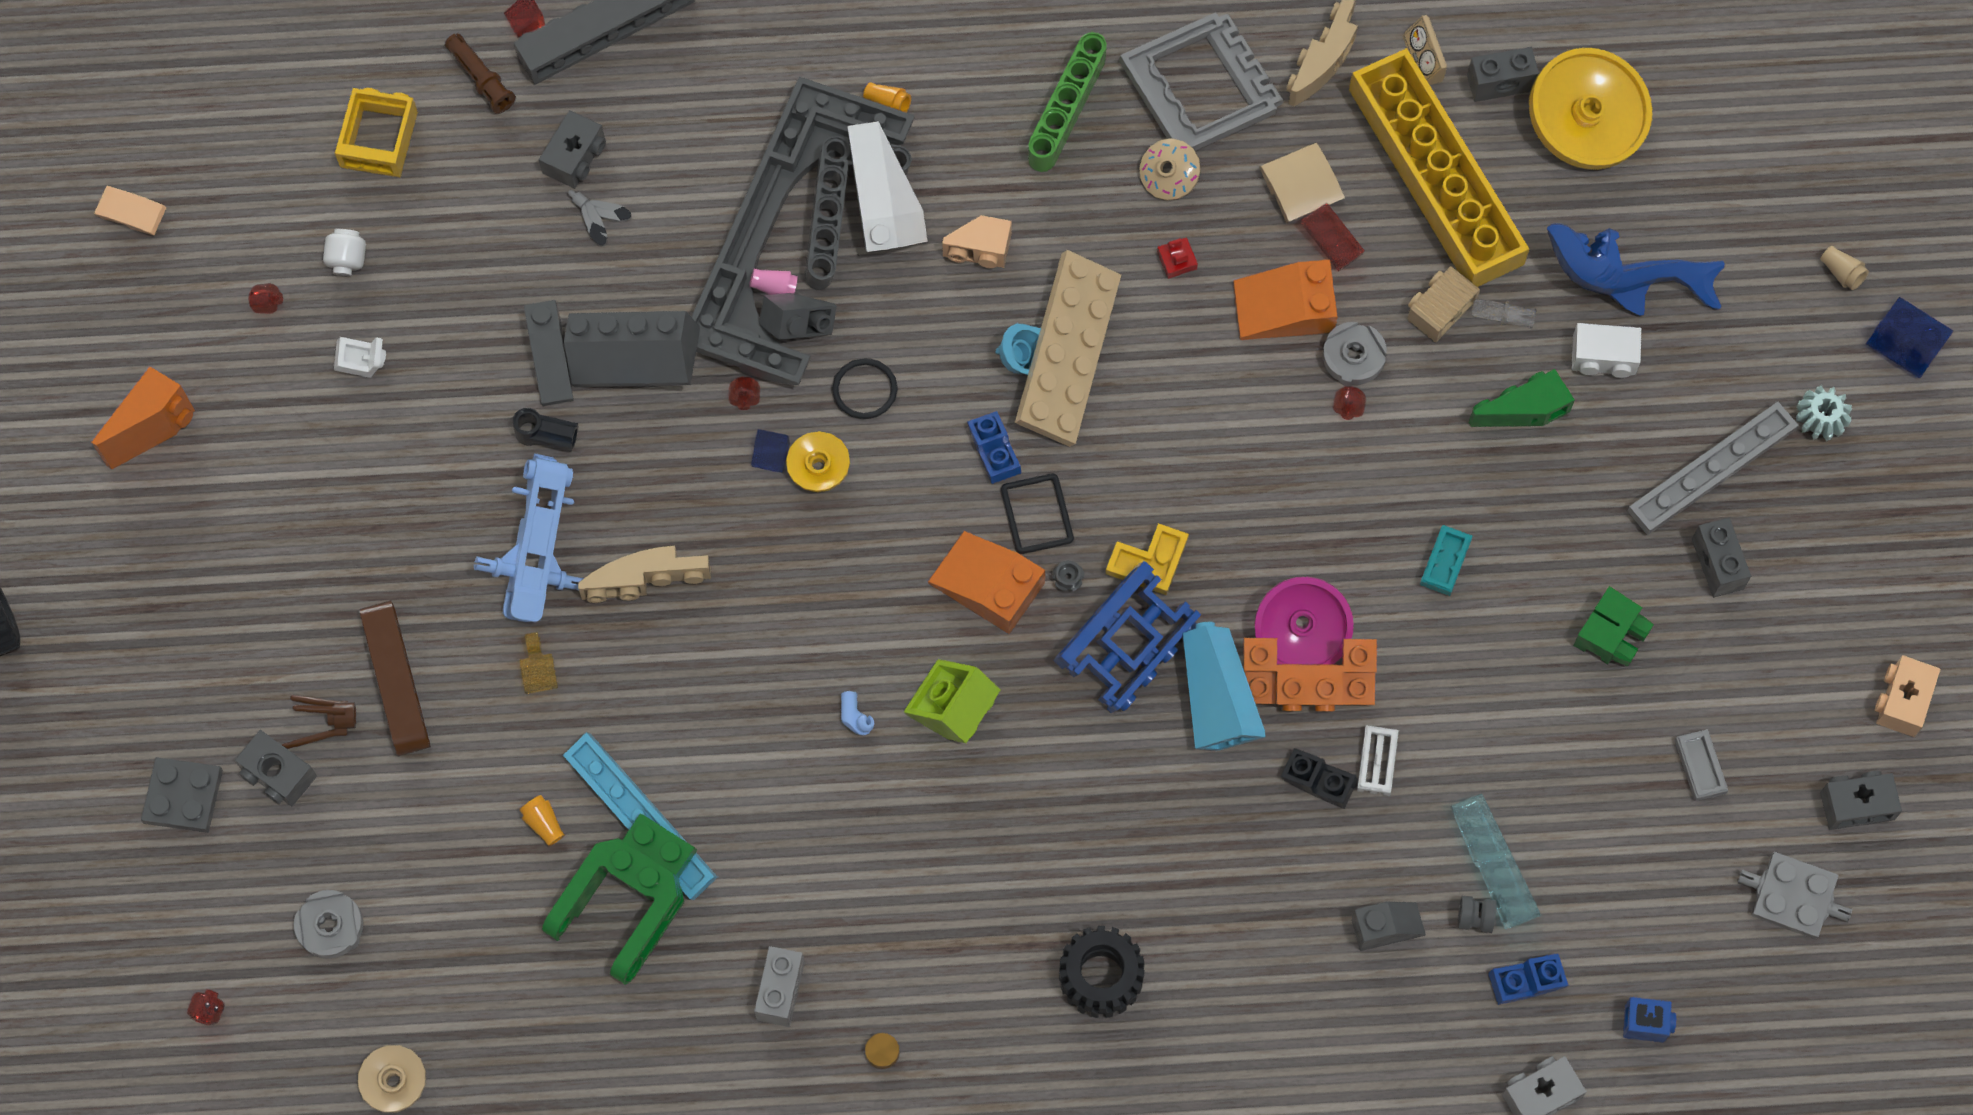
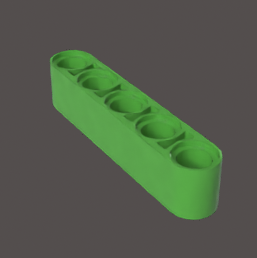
M1087 33L1079 40L1030 138L1028 161L1029 165L1036 171L1045 172L1052 169L1104 67L1107 44L1105 38L1099 33ZM1088 50H1096V51H1098V53H1096V54H1090V53H1087L1086 51H1088ZM1075 75H1084V76H1086V78H1084V79H1077V78H1075L1074 76H1075ZM1068 99L1072 100L1073 103L1064 104L1061 101ZM1059 125L1061 128L1054 130L1050 129L1049 126ZM1039 150H1046L1049 153L1046 155H1039L1036 152Z

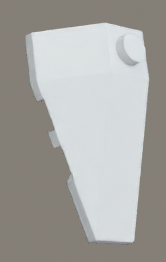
M879 121L847 126L866 252L928 242L923 209Z

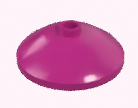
M1294 577L1277 584L1263 597L1256 612L1254 628L1256 638H1277V664H1335L1342 657L1343 639H1352L1354 623L1350 606L1337 588L1318 578ZM1300 616L1308 618V623L1305 626H1298L1296 624Z

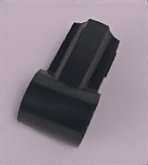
M532 408L520 409L513 417L515 436L521 444L526 446L540 444L572 452L577 439L578 423L540 415ZM525 423H534L536 425L530 431L520 429Z

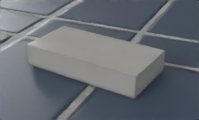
M1708 729L1676 737L1674 741L1694 801L1727 794L1729 790Z

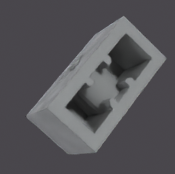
M769 946L754 1011L757 1021L790 1027L805 964L802 952Z
M1552 1056L1536 1066L1537 1072L1527 1077L1523 1072L1506 1082L1508 1087L1502 1096L1513 1115H1553L1582 1099L1587 1091L1566 1056L1557 1061ZM1538 1086L1540 1088H1545L1547 1086L1549 1092L1547 1093V1095H1545L1544 1093H1540L1537 1095L1535 1090Z

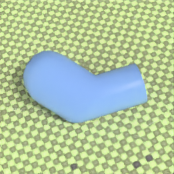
M853 691L841 693L842 723L857 735L869 734L874 728V719L870 715L866 717L865 714L857 710V693Z

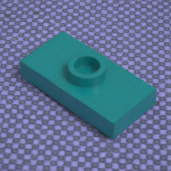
M1442 525L1420 585L1450 596L1473 536Z

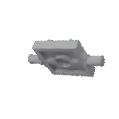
M1777 852L1772 853L1767 870L1761 876L1744 869L1740 872L1737 883L1756 888V903L1751 915L1753 917L1813 939L1819 937L1823 922L1829 915L1846 922L1851 917V908L1833 903V892L1838 874Z

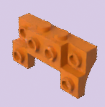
M1243 638V669L1255 704L1282 705V711H1302V705H1315V711H1335V705H1375L1377 639H1343L1341 665L1277 664V638Z

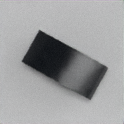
M1294 748L1281 775V779L1343 809H1345L1358 781L1356 775L1327 765L1325 759Z

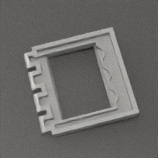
M1215 12L1120 55L1119 59L1120 64L1166 138L1184 141L1195 151L1275 115L1277 107L1284 102L1273 83L1267 84L1270 78L1257 59L1252 60L1255 55L1243 36H1237L1239 30L1229 14L1219 17ZM1207 38L1249 106L1197 129L1186 115L1179 99H1176L1171 91L1164 75H1161L1156 67L1155 60Z

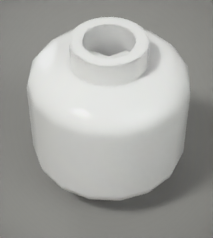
M334 229V233L329 234L325 239L324 264L333 268V274L352 276V271L360 270L364 266L366 241L359 237L358 231Z

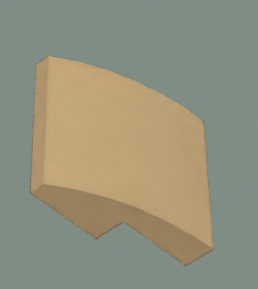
M1317 143L1260 166L1270 194L1275 195L1286 223L1345 198L1326 157Z

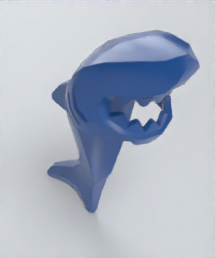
M1552 223L1547 227L1548 236L1556 258L1567 276L1586 290L1609 295L1630 312L1644 315L1645 295L1649 286L1657 282L1676 281L1688 287L1704 305L1715 310L1721 308V303L1716 295L1713 284L1716 276L1725 267L1724 261L1659 260L1622 265L1616 243L1619 233L1616 230L1608 228L1604 232H1600L1595 237V242L1589 247L1587 246L1589 240L1584 233L1575 232L1569 226L1561 223Z

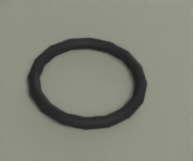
M868 358L853 360L842 366L835 375L832 386L834 401L840 410L851 417L859 419L876 418L887 412L895 402L898 391L896 377L890 368L878 360ZM870 365L885 372L890 380L891 393L884 406L872 412L862 413L853 411L843 403L839 394L840 380L848 370L855 366Z

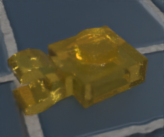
M538 632L525 634L529 658L520 659L525 693L529 694L558 688L553 655H543Z

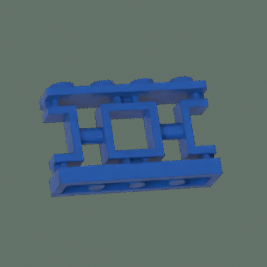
M1145 561L1139 563L1131 570L1053 659L1062 669L1067 668L1070 671L1069 674L1073 677L1079 675L1086 667L1108 688L1098 700L1108 706L1106 709L1110 713L1119 709L1125 711L1135 701L1137 697L1133 693L1140 685L1146 687L1157 675V672L1154 670L1161 661L1164 663L1168 662L1178 650L1175 644L1183 637L1184 632L1196 629L1195 625L1197 623L1195 621L1201 616L1197 610L1193 611L1190 609V605L1187 602L1180 604L1173 612L1160 600L1152 590L1162 579L1152 573L1154 569ZM1144 582L1146 585L1138 595L1150 607L1142 616L1131 606L1125 608L1119 614L1117 611ZM1159 615L1170 625L1176 623L1182 617V622L1157 649L1155 646L1161 641L1163 636L1151 624ZM1127 619L1149 639L1133 659L1110 639ZM1103 630L1104 633L1096 642L1109 654L1100 664L1089 654H1086L1077 662L1075 659L1095 636ZM1119 663L1130 673L1141 665L1142 668L1115 697V692L1122 684L1110 674L1111 670Z

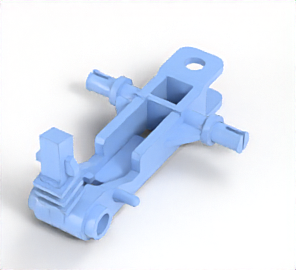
M534 453L533 459H528L524 466L523 477L528 479L527 489L512 488L513 493L526 495V511L524 518L520 520L516 545L502 558L496 557L495 560L478 556L475 558V563L487 566L474 564V570L492 573L493 577L498 578L499 575L509 576L503 605V615L507 619L521 622H537L542 618L547 584L556 586L557 590L568 588L579 591L578 584L571 582L579 583L584 579L566 575L565 571H561L553 555L562 503L574 504L573 499L563 497L565 487L568 488L571 485L573 469L568 468L567 464L557 462L553 457ZM539 487L552 490L551 501H548L547 504L551 509L536 506L540 501L537 498ZM527 553L540 555L538 568L525 565Z

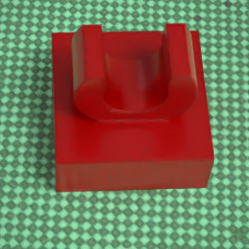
M1187 237L1179 238L1157 247L1158 256L1168 279L1197 270L1198 263Z

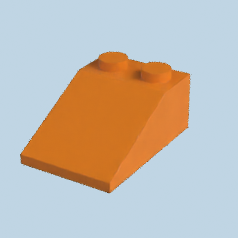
M1330 260L1297 262L1233 281L1240 340L1330 333L1336 327L1337 309Z
M149 367L91 443L106 466L114 469L175 436L181 428L186 427L190 423L195 409L180 384L154 368Z
M964 531L932 575L928 584L1010 634L1044 586L1045 569L1017 552Z

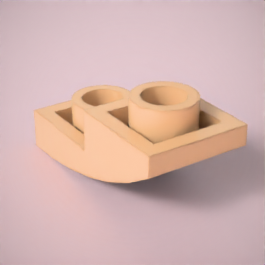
M106 186L94 214L102 219L124 224L132 230L155 235L167 207L139 195Z

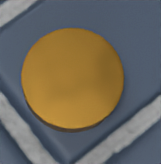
M875 1034L866 1043V1058L875 1068H890L899 1058L898 1042L889 1034Z

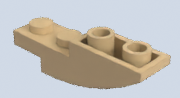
M1342 0L1341 3L1335 2L1330 15V20H1333L1331 28L1325 27L1320 41L1312 39L1308 50L1302 49L1297 62L1300 70L1297 75H1291L1286 91L1290 92L1289 105L1296 106L1311 97L1333 77L1343 64L1356 38L1358 26L1349 23L1354 13L1356 0Z
M675 546L658 547L621 557L602 566L578 583V589L582 600L592 603H600L606 601L607 598L617 597L627 601L636 600L639 596L647 595L646 583H652L655 586H666L671 584L672 581L697 584L703 582L704 579H711V566L708 555L678 557Z

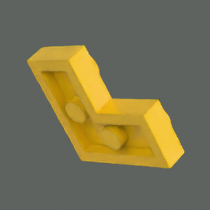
M1158 523L1148 552L1117 541L1107 565L1106 574L1124 580L1136 565L1145 561L1154 569L1152 573L1162 579L1152 591L1167 595L1189 534ZM1143 582L1140 586L1144 587L1146 584Z

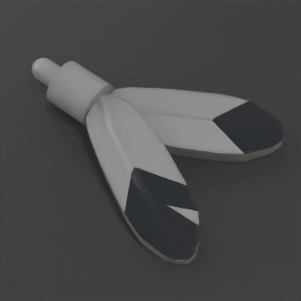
M573 190L568 192L573 198L572 202L582 209L589 235L601 247L607 243V233L602 219L624 222L632 217L630 211L624 206L604 201H589L581 192L576 193Z

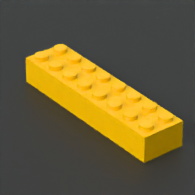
M1405 48L1353 72L1349 87L1351 95L1457 271L1475 286L1479 287L1524 266L1529 252L1528 245L1408 49Z

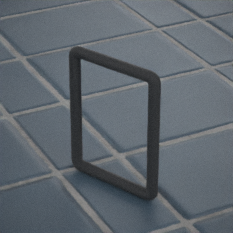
M1046 474L1002 485L1001 493L1015 548L1019 554L1067 545L1073 542L1074 535L1060 481L1056 474ZM1053 480L1067 538L1022 548L1007 490Z

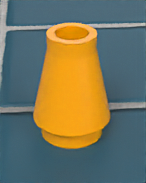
M869 82L864 89L863 98L906 113L910 107L911 95L906 93L904 88Z
M542 795L533 798L520 808V812L523 815L521 819L546 842L548 847L557 843L565 836L550 801H545Z

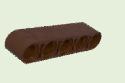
M390 600L361 608V620L396 753L399 757L430 748L425 721L393 602Z

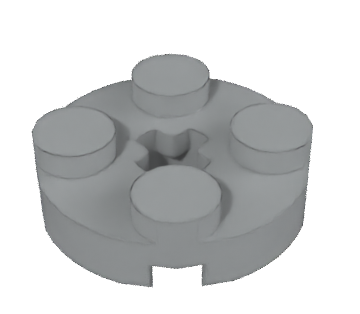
M1346 322L1338 325L1329 333L1324 344V366L1329 374L1339 380L1344 386L1350 387L1354 384L1368 383L1375 379L1384 368L1387 351L1385 340L1375 328L1369 325L1368 328L1358 325V322ZM1352 347L1355 351L1361 350L1363 353L1360 354V359L1349 358L1347 356L1349 348Z
M336 890L319 891L310 895L305 900L306 903L301 907L300 911H297L294 918V932L299 943L310 955L331 959L340 957L358 946L363 932V916L357 904L350 897ZM331 916L333 921H338L337 926L333 927L331 932L320 929V924H324L326 921L325 917Z

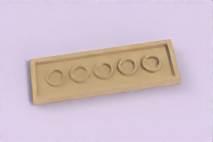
M1069 250L1061 254L1017 412L1016 424L1071 447L1076 444L1121 274Z

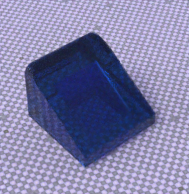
M758 429L751 467L783 473L790 446L789 436Z

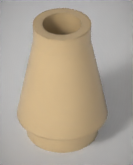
M1830 246L1821 256L1820 260L1829 268L1844 288L1849 287L1851 290H1855L1864 282L1869 274V270L1865 268L1864 262L1836 249L1834 246Z

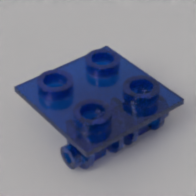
M1899 297L1884 319L1880 321L1866 345L1920 379L1949 339L1953 330Z

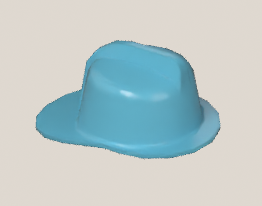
M1014 324L1006 330L1000 346L996 348L995 354L1000 355L1002 364L1007 370L1015 374L1028 375L1041 328L1026 324Z

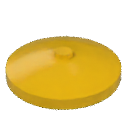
M1577 48L1561 53L1541 70L1530 92V118L1538 138L1554 156L1575 167L1594 170L1616 166L1627 160L1638 150L1650 130L1652 103L1643 79L1628 62L1605 50Z

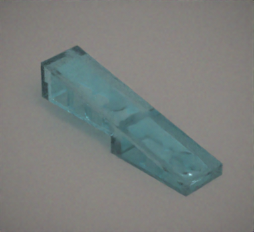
M1481 793L1450 806L1475 867H1479L1492 899L1496 900V909L1504 928L1509 929L1541 916L1483 794Z

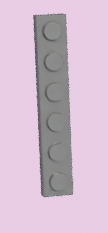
M1776 402L1629 506L1628 513L1647 535L1651 534L1796 431L1799 425L1783 406Z

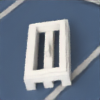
M1365 726L1357 791L1364 792L1366 790L1372 794L1379 792L1390 796L1399 730ZM1371 734L1377 735L1372 781L1368 783L1366 782ZM1384 736H1389L1390 744L1385 785L1378 784L1383 742Z

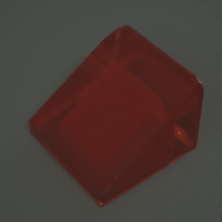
M517 0L504 12L518 38L527 32H532L545 25L543 14L535 0Z

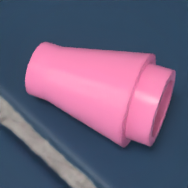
M753 269L749 287L756 288L768 295L794 294L798 276L791 275V271Z

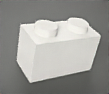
M1577 323L1572 342V371H1580L1584 375L1608 373L1618 378L1636 375L1641 360V328Z

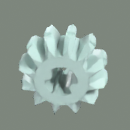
M1820 385L1816 388L1815 392L1811 390L1805 392L1804 400H1800L1796 408L1799 412L1796 416V422L1804 423L1801 428L1802 433L1809 430L1813 432V440L1817 439L1820 434L1823 435L1826 442L1831 440L1833 434L1839 437L1845 431L1844 427H1848L1851 422L1849 414L1852 411V405L1844 404L1846 394L1835 395V387L1825 392Z

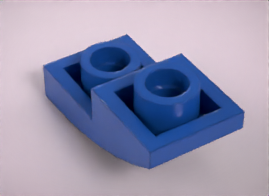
M997 411L967 422L991 484L1022 473L1021 466L1009 443L1008 433Z
M1558 953L1528 959L1521 964L1492 969L1488 973L1498 1005L1539 996L1568 986Z

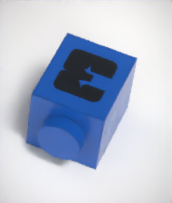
M1630 997L1625 1004L1623 1038L1664 1043L1670 1033L1675 1032L1676 1013L1671 1012L1672 1002Z

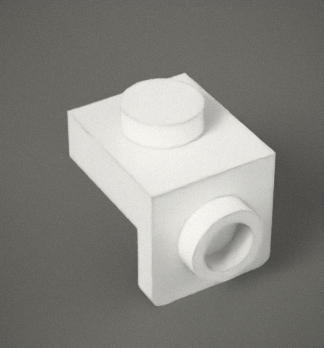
M340 337L336 343L334 370L371 378L379 368L383 367L386 351L382 349L383 339L376 337L372 343Z

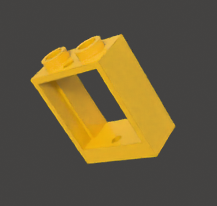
M353 88L335 151L340 168L401 177L418 114L414 99L399 92L387 94L373 88ZM364 110L403 117L394 152L354 145Z

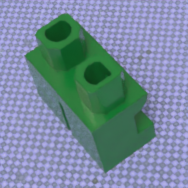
M1609 586L1578 634L1573 646L1583 652L1586 649L1600 656L1601 660L1607 665L1612 659L1628 667L1638 648L1626 642L1624 638L1629 633L1644 642L1654 624L1640 614L1643 607Z

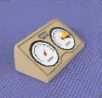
M1423 15L1404 33L1403 39L1429 85L1443 82L1447 65L1429 16Z

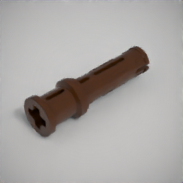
M460 33L449 36L444 45L474 80L478 94L486 97L491 103L490 107L494 113L498 114L508 110L516 100L513 91L505 88L501 83L499 74L490 71L484 65L483 61L466 43Z

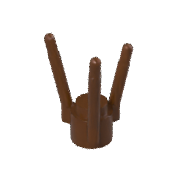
M291 695L290 699L292 701L312 704L294 705V711L327 714L328 726H334L335 729L284 743L282 746L290 749L334 736H347V728H356L355 702L348 703V701Z

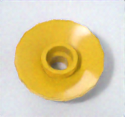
M818 431L807 433L796 439L789 448L786 464L788 474L795 484L804 490L822 492L836 487L843 481L848 474L850 458L848 449L842 440L833 434ZM821 462L825 466L821 470H816L813 468V465Z

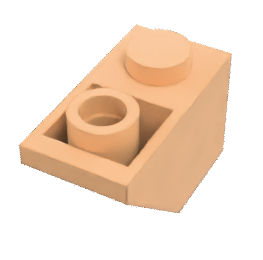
M980 215L943 238V257H948L951 261L958 263L965 261L979 263V265L985 268H1004L1012 235V221Z

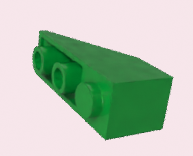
M1555 369L1546 374L1544 371H1541L1530 377L1527 381L1528 383L1520 387L1513 385L1505 389L1500 394V397L1492 401L1486 399L1473 407L1469 425L1471 427L1544 426L1570 413L1575 399Z

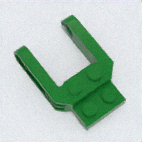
M640 813L623 840L617 838L594 845L546 917L542 931L556 941H559V937L566 931L574 917L578 918L609 872L616 879L649 900L654 901L615 959L610 970L612 977L627 985L637 975L684 904L679 877L697 852V849Z

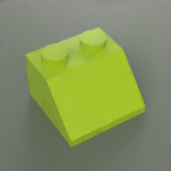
M938 659L904 710V713L946 739L967 743L975 734L977 726L986 712L993 706L994 700L1001 689L977 667Z

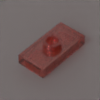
M1327 202L1302 219V226L1338 272L1364 254L1365 250Z

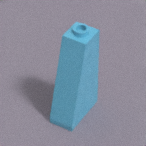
M1202 622L1195 625L1196 629L1184 632L1183 641L1195 749L1220 751L1266 737L1265 729L1230 629L1215 627L1214 622Z

